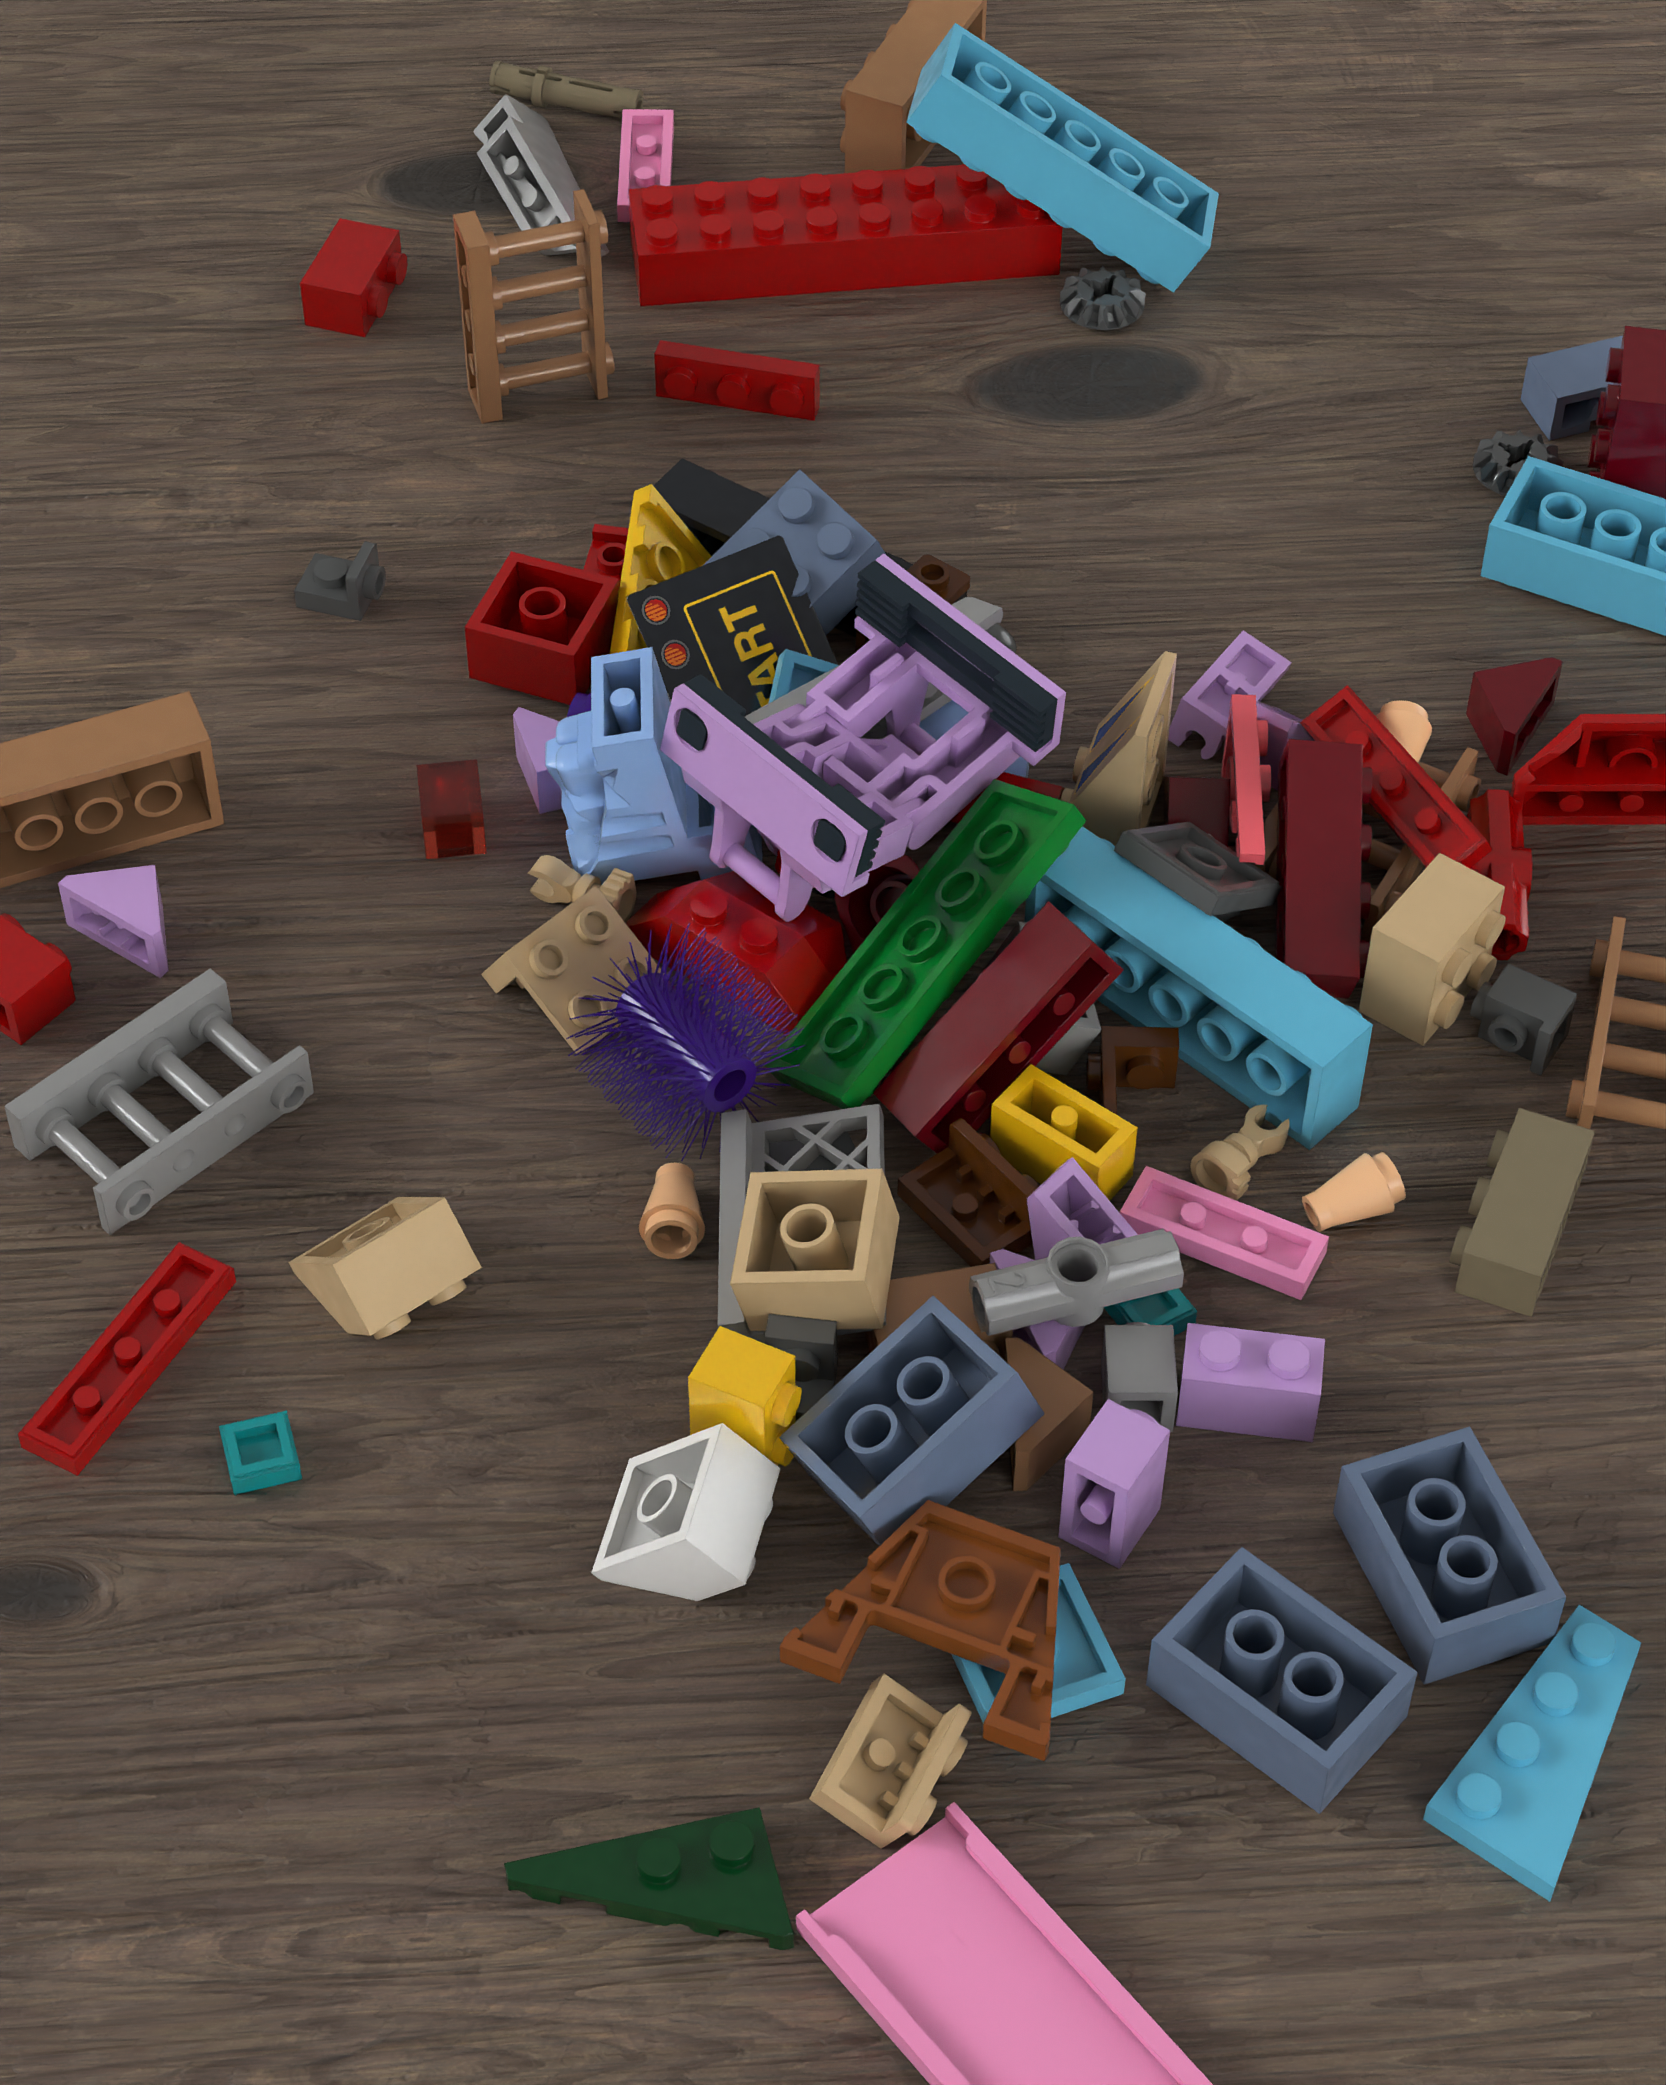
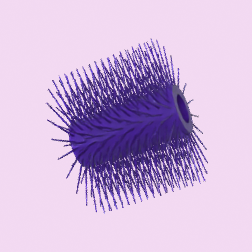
M691 923L687 926L667 962L669 933L672 924L670 925L655 973H652L650 958L651 930L648 943V961L646 958V975L643 973L644 976L640 977L631 942L629 943L636 971L629 957L627 958L637 980L633 982L628 975L626 977L610 958L630 985L626 988L612 976L610 977L621 985L625 991L595 977L592 978L622 992L621 997L608 992V994L619 1000L597 995L593 996L602 999L579 997V999L617 1002V1007L570 1018V1020L591 1016L608 1015L613 1017L566 1038L600 1033L568 1055L570 1056L603 1033L613 1032L574 1055L576 1056L605 1040L598 1047L582 1054L591 1052L579 1066L595 1052L602 1051L579 1071L608 1050L602 1059L585 1070L587 1071L596 1065L590 1071V1076L595 1069L601 1067L588 1082L600 1070L608 1067L591 1086L606 1072L605 1078L597 1084L599 1085L608 1078L606 1083L599 1087L604 1088L611 1081L606 1086L605 1091L609 1086L615 1084L606 1096L616 1086L621 1084L620 1088L606 1101L623 1087L620 1094L610 1103L624 1093L622 1098L615 1103L619 1104L621 1100L626 1098L618 1110L625 1102L631 1101L619 1113L621 1114L630 1103L636 1101L635 1105L622 1117L637 1105L635 1111L626 1119L638 1111L636 1116L631 1119L635 1120L636 1117L641 1115L634 1124L635 1126L640 1119L647 1116L635 1129L637 1130L645 1120L651 1118L650 1122L638 1132L640 1133L653 1121L650 1128L642 1134L643 1136L654 1127L652 1132L647 1135L648 1137L656 1132L650 1142L661 1128L669 1123L667 1129L651 1145L653 1146L669 1129L666 1138L654 1150L668 1138L665 1144L667 1145L672 1134L681 1126L665 1152H667L687 1122L686 1132L665 1158L670 1155L684 1136L685 1143L688 1132L693 1126L682 1153L684 1152L700 1116L705 1111V1118L681 1161H683L704 1124V1137L701 1147L703 1149L699 1158L701 1159L717 1112H720L721 1124V1113H725V1110L732 1108V1111H737L735 1105L739 1103L741 1106L743 1104L754 1119L759 1122L742 1099L746 1096L760 1108L761 1106L747 1096V1094L777 1106L750 1092L752 1087L761 1090L753 1084L773 1088L777 1087L771 1085H791L755 1082L756 1076L800 1066V1064L789 1067H760L805 1046L802 1045L755 1066V1063L759 1060L795 1048L794 1046L785 1050L784 1048L775 1050L804 1028L771 1050L760 1052L762 1049L796 1030L797 1028L770 1042L777 1035L788 1031V1029L782 1030L796 1016L779 1031L770 1033L793 1014L791 1013L767 1032L774 1022L785 1015L780 1016L787 1005L780 1013L774 1015L783 1003L772 1014L765 1016L781 998L769 1010L771 1002L777 998L775 997L766 1005L771 998L770 995L762 1002L769 991L763 998L756 1001L765 991L764 989L753 999L754 994L764 985L762 984L751 995L753 989L759 984L757 983L749 990L755 982L754 978L752 983L746 986L754 973L746 983L740 985L750 972L736 984L738 978L749 969L748 967L734 980L737 973L745 967L743 966L733 974L734 970L739 967L737 964L733 970L728 972L737 959L728 969L722 971L736 955L722 969H719L720 965L733 953L731 952L718 964L719 960L726 953L721 954L717 960L715 959L723 952V948L715 956L713 954L722 943L718 945L706 962L702 964L703 958L718 941L701 958L704 950L717 937L701 950L706 941L705 938L696 956L689 961L707 932H705L684 963L686 953L706 928L701 931L689 948L685 950L688 939L686 941L689 934L688 930L671 970L668 974L666 973V969ZM685 941H686V944H685L684 950H683V952H682L681 958L678 960V957H679V955H680V953H681V950H682V948H683V945H684V943H685ZM666 946L661 973H657ZM701 953L697 963L692 967L697 956ZM713 959L711 964L701 971L706 963ZM715 962H717L716 965L714 966L713 970H712L708 975H706V973L708 972L709 968H710ZM691 963L686 974L683 976V970ZM678 965L675 975L670 979L672 971ZM725 972L724 975L721 978H719V975ZM729 973H731L727 980H725L722 984L718 986L720 981ZM692 974L689 981L682 986L685 978ZM733 977L730 984L728 986H725L727 981ZM693 983L692 988L687 991L689 985ZM704 984L701 991H699V987ZM742 987L740 991L735 994L736 989ZM747 988L745 993L735 1001L739 993ZM748 992H750L749 995H748V997H747V999L744 1000V1001H741V1000L743 999V997H744ZM705 995L703 999L699 1000L700 996ZM709 999L708 1004L704 1005L705 1001ZM758 1001H760V1002L756 1005V1007H754V1008L752 1009L753 1004H755V1003H757ZM764 1003L762 1008L751 1016L755 1009ZM765 1007H767L766 1010H765V1012H764V1014L761 1015V1016H758V1015L760 1014V1012H761ZM722 1010L721 1013L715 1016L717 1011ZM726 1014L725 1019L720 1021L722 1015ZM777 1016L773 1022L762 1028L767 1021ZM768 1017L767 1020H765V1021H763L762 1023H760V1022L762 1021V1019ZM612 1019H618L615 1023L578 1035ZM621 1023V1025H620L619 1027L612 1028V1027H614L615 1025ZM739 1025L738 1028L732 1031L734 1026ZM743 1029L742 1033L737 1036L738 1031ZM754 1029V1031H753V1033L751 1034V1036H745L746 1033H748V1032H750V1031H752V1030ZM764 1029H766L763 1034L757 1035V1034H759L761 1031H763ZM622 1031L617 1038L607 1042L614 1034ZM776 1033L775 1035H773V1036H771V1037H769V1038H767V1039L762 1040L764 1037ZM627 1036L624 1041L617 1043L621 1038ZM757 1040L754 1044L747 1047L750 1042ZM767 1041L760 1049L752 1052L756 1045ZM613 1042V1043L610 1044L608 1047L599 1049L600 1047L605 1046V1045H607V1044ZM637 1047L635 1052L631 1054L632 1049ZM622 1048H628L627 1050L620 1053ZM642 1052L640 1057L635 1058L638 1053ZM614 1053L606 1062L599 1065L603 1059ZM762 1055L758 1059L752 1060L754 1057ZM614 1059L613 1063L605 1066L608 1062ZM652 1063L649 1070H646L647 1066ZM615 1067V1069L608 1075L611 1068ZM622 1067L618 1074L610 1079L613 1073ZM657 1068L656 1072L650 1075L651 1071ZM763 1070H770V1071H766V1072L757 1073V1072H760V1071H763ZM623 1073L622 1078H620V1079H618L617 1081L614 1082V1080H615L620 1074ZM667 1080V1083L662 1087L663 1081ZM636 1083H638V1084L635 1086V1088L632 1090V1092H630L629 1094H627V1095L625 1096V1094L627 1093V1091H628L633 1085H635ZM627 1084H630L629 1087L626 1090H624L625 1086ZM673 1084L670 1090L665 1091L668 1086ZM638 1090L635 1096L629 1098L633 1092ZM673 1095L672 1099L666 1102L669 1096ZM683 1096L682 1100L677 1103L679 1097ZM653 1099L650 1105L640 1113L644 1105ZM646 1100L644 1104L639 1107L641 1101ZM689 1101L685 1109L678 1113L682 1104ZM653 1106L652 1111L644 1115L646 1111ZM701 1108V1110H700L698 1116H697L696 1119L693 1121L695 1112H696L698 1109ZM688 1110V1117L679 1124L684 1113ZM664 1112L659 1121L654 1124L658 1115ZM711 1112H714V1115H713V1118H712V1122H711V1125H710V1128H709V1131H708V1134H707V1137H706V1140H705V1135H706V1131H707V1127H708V1122H709L710 1114H711ZM669 1115L666 1121L655 1130L659 1122ZM679 1118V1120H678L676 1126L674 1127L673 1131L669 1134V1132H670V1130H671V1128H672V1125H673V1124L676 1122V1120Z

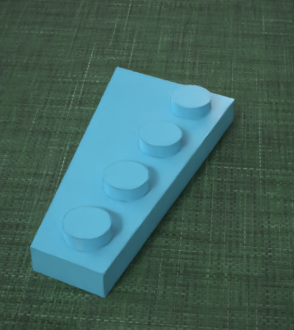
M1578 1605L1429 1801L1423 1820L1550 1902L1634 1667L1641 1642L1583 1606Z

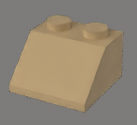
M397 1197L289 1262L294 1274L348 1334L373 1335L376 1340L390 1336L407 1326L411 1322L408 1313L423 1303L429 1301L430 1305H437L461 1293L466 1288L463 1279L482 1268L445 1197Z

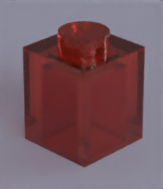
M477 759L416 765L426 859L486 854Z

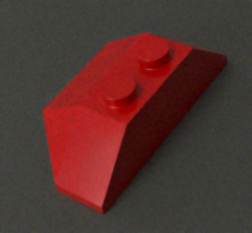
M1580 714L1514 774L1510 796L1522 802L1523 825L1666 824V714Z
M734 871L656 893L626 922L647 952L650 930L652 931L650 955L657 961H659L670 925L672 924L669 933L667 962L687 926L691 923L668 965L669 968H672L688 930L689 934L686 938L688 942L685 950L689 948L701 931L706 928L686 953L684 963L705 932H707L689 961L696 956L705 938L706 941L701 950L717 937L704 950L701 958L718 941L703 958L702 964L706 962L720 943L722 944L713 956L718 954L721 948H723V952L715 960L721 954H726L719 960L718 964L733 952L720 965L719 969H722L736 955L722 971L728 969L737 959L728 972L733 970L737 964L739 967L734 970L733 974L743 966L745 967L737 973L734 980L748 967L749 969L738 978L736 984L750 972L740 985L746 983L754 973L753 977L746 984L748 986L755 978V982L749 988L750 990L759 983L753 989L751 995L762 984L764 985L754 994L753 999L764 989L765 991L756 1001L763 998L769 991L762 1002L771 995V998L766 1003L767 1005L777 997L771 1002L769 1010L781 998L765 1016L772 1014L782 1003L783 1005L774 1015L780 1013L787 1005L780 1014V1016L785 1015L771 1026L774 1028L793 1013L775 1028L779 1031L796 1016L782 1030L788 1029L783 1034L794 1029L847 963L841 923L809 905L794 920L786 922L775 913V905ZM685 941V943H684V945H683V948H682L681 953H680V955H679V957H678V960L681 958V955H682V952H683V950H684L686 941ZM665 946V949H664V952H663V956H662V959H661V962H660V963H662V964H663V959H664V954H665L666 946ZM701 953L697 956L692 967L697 963ZM713 959L707 962L701 971L708 967ZM715 962V963L709 968V970H708V972L706 973V975H708V974L713 970V968H714V966L716 965L717 962ZM691 963L683 970V976L686 974ZM723 972L722 974H720V975H719V978H721V977L724 975L725 972ZM729 973L727 976H725V977L720 981V983L718 984V986H719L720 984H722L725 980H727V978L729 977V975H730L731 973ZM733 977L727 981L725 986H728L730 984ZM742 987L736 989L735 994L739 992ZM747 988L739 993L735 1001L745 993ZM748 992L741 1001L746 1000L750 992ZM758 1001L757 1003L753 1004L752 1009H753L754 1007H756V1005H757L760 1001ZM764 1003L755 1009L752 1016L762 1008ZM765 1007L758 1016L763 1015L767 1007ZM775 1016L774 1018L770 1019V1020L767 1021L765 1024H767V1025L770 1024L771 1022L774 1021V1019H775L777 1016Z

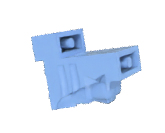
M652 647L591 657V711L563 718L556 727V737L545 743V766L561 788V806L569 828L566 830V840L573 869L581 877L587 873L600 878L601 885L614 868L633 874L634 881L698 871L700 879L703 880L733 871L728 866L719 868L709 858L715 806L684 782L681 767L660 750L671 703ZM751 824L744 848L762 862V837L757 832V828Z

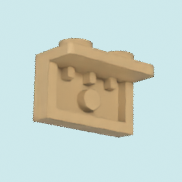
M885 1673L871 1683L809 1799L880 1849L905 1833L915 1836L927 1823L936 1807L937 1799L930 1795L939 1776H946L955 1767L967 1747L968 1740L961 1736V1733L972 1712L959 1703L945 1714H942Z

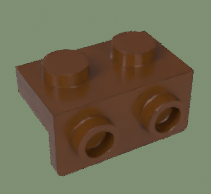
M962 1118L949 1125V1144L947 1148L898 1178L897 1195L970 1267L990 1264L991 1252L1005 1249L1018 1254L1033 1244L1027 1198L1039 1187L1038 1183L1026 1173L1020 1174L1001 1155L999 1148L985 1133L978 1134Z

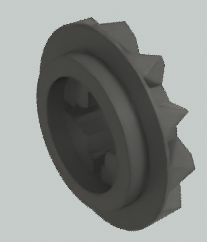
M1104 266L1095 272L1081 268L1078 276L1066 277L1064 288L1060 291V306L1063 313L1080 326L1095 330H1114L1132 324L1142 315L1145 308L1146 293L1141 291L1140 280L1127 278L1124 269L1113 273L1106 271ZM1094 296H1098V298L1093 302Z
M1519 429L1514 435L1509 436L1497 430L1492 439L1480 440L1477 452L1473 458V470L1478 480L1485 487L1506 496L1528 456L1562 467L1564 461L1558 458V446L1544 444L1542 434L1528 437L1524 436ZM1519 458L1524 459L1519 461L1517 464L1514 463L1510 468L1508 467L1509 460L1515 462Z

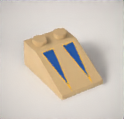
M1165 651L1098 724L1090 748L1081 746L1078 750L1072 780L1077 782L1075 788H1065L1060 799L1077 807L1087 820L1083 827L1099 838L1110 841L1114 846H1116L1123 831L1147 828L1149 826L1163 786L1177 653Z

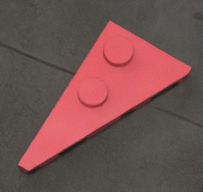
M1231 694L1221 768V777L1230 779L1229 820L1232 833H1238L1235 849L1239 862L1264 865L1265 838L1262 801L1269 802L1271 767L1270 765H1260V756L1266 757L1268 721L1257 720L1256 695Z

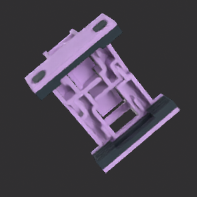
M882 554L858 572L860 580L857 582L859 590H857L856 596L859 598L856 600L858 608L855 609V614L858 617L855 618L854 628L870 640L807 692L806 707L798 703L752 724L743 717L746 709L702 674L674 688L660 750L681 767L684 782L715 806L709 858L719 868L728 866L775 905V913L786 922L794 920L805 909L813 887L822 894L833 890L843 897L866 885L870 875L868 872L903 856L906 846L911 850L923 846L988 787L993 779L1000 776L1020 756L1035 766L1060 742L1066 692L885 554ZM929 682L969 712L938 740L919 727ZM885 716L887 725L885 738H861ZM751 824L762 835L768 849L777 856L775 868L780 876L744 848Z

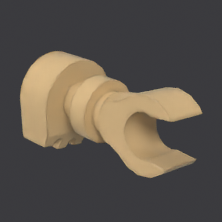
M544 855L536 861L527 873L538 878L530 892L544 902L573 903L591 888L597 886L625 923L632 914L637 892L633 874L614 868L601 885L600 878L587 873L581 877L577 871L567 866L560 859Z
M1256 1105L1250 1108L1245 1115L1243 1127L1238 1133L1230 1134L1223 1141L1215 1140L1209 1143L1192 1158L1190 1168L1195 1182L1200 1187L1237 1201L1248 1190V1182L1251 1178L1248 1170L1256 1164L1258 1158L1275 1154L1285 1146L1290 1125L1289 1118L1282 1122L1278 1128L1266 1130L1260 1128V1126L1264 1123L1268 1105Z

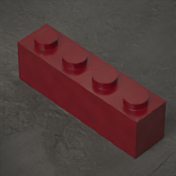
M1289 739L1279 761L1276 880L1280 882L1279 884L1282 888L1276 899L1275 958L1291 969L1305 974L1313 984L1332 997L1349 999L1358 980L1365 976L1370 947L1369 941L1360 940L1361 919H1368L1371 905V885L1369 882H1361V861L1367 862L1369 860L1372 844L1371 825L1362 824V804H1369L1371 798L1372 768L1363 767V744Z
M1048 901L1034 918L1025 924L1021 932L992 964L982 971L971 987L935 1023L934 1027L907 1057L892 1070L890 1075L873 1094L917 1139L934 1152L939 1153L948 1147L950 1124L962 1118L977 1131L990 1117L992 1103L1030 1064L1036 1066L1124 969Z

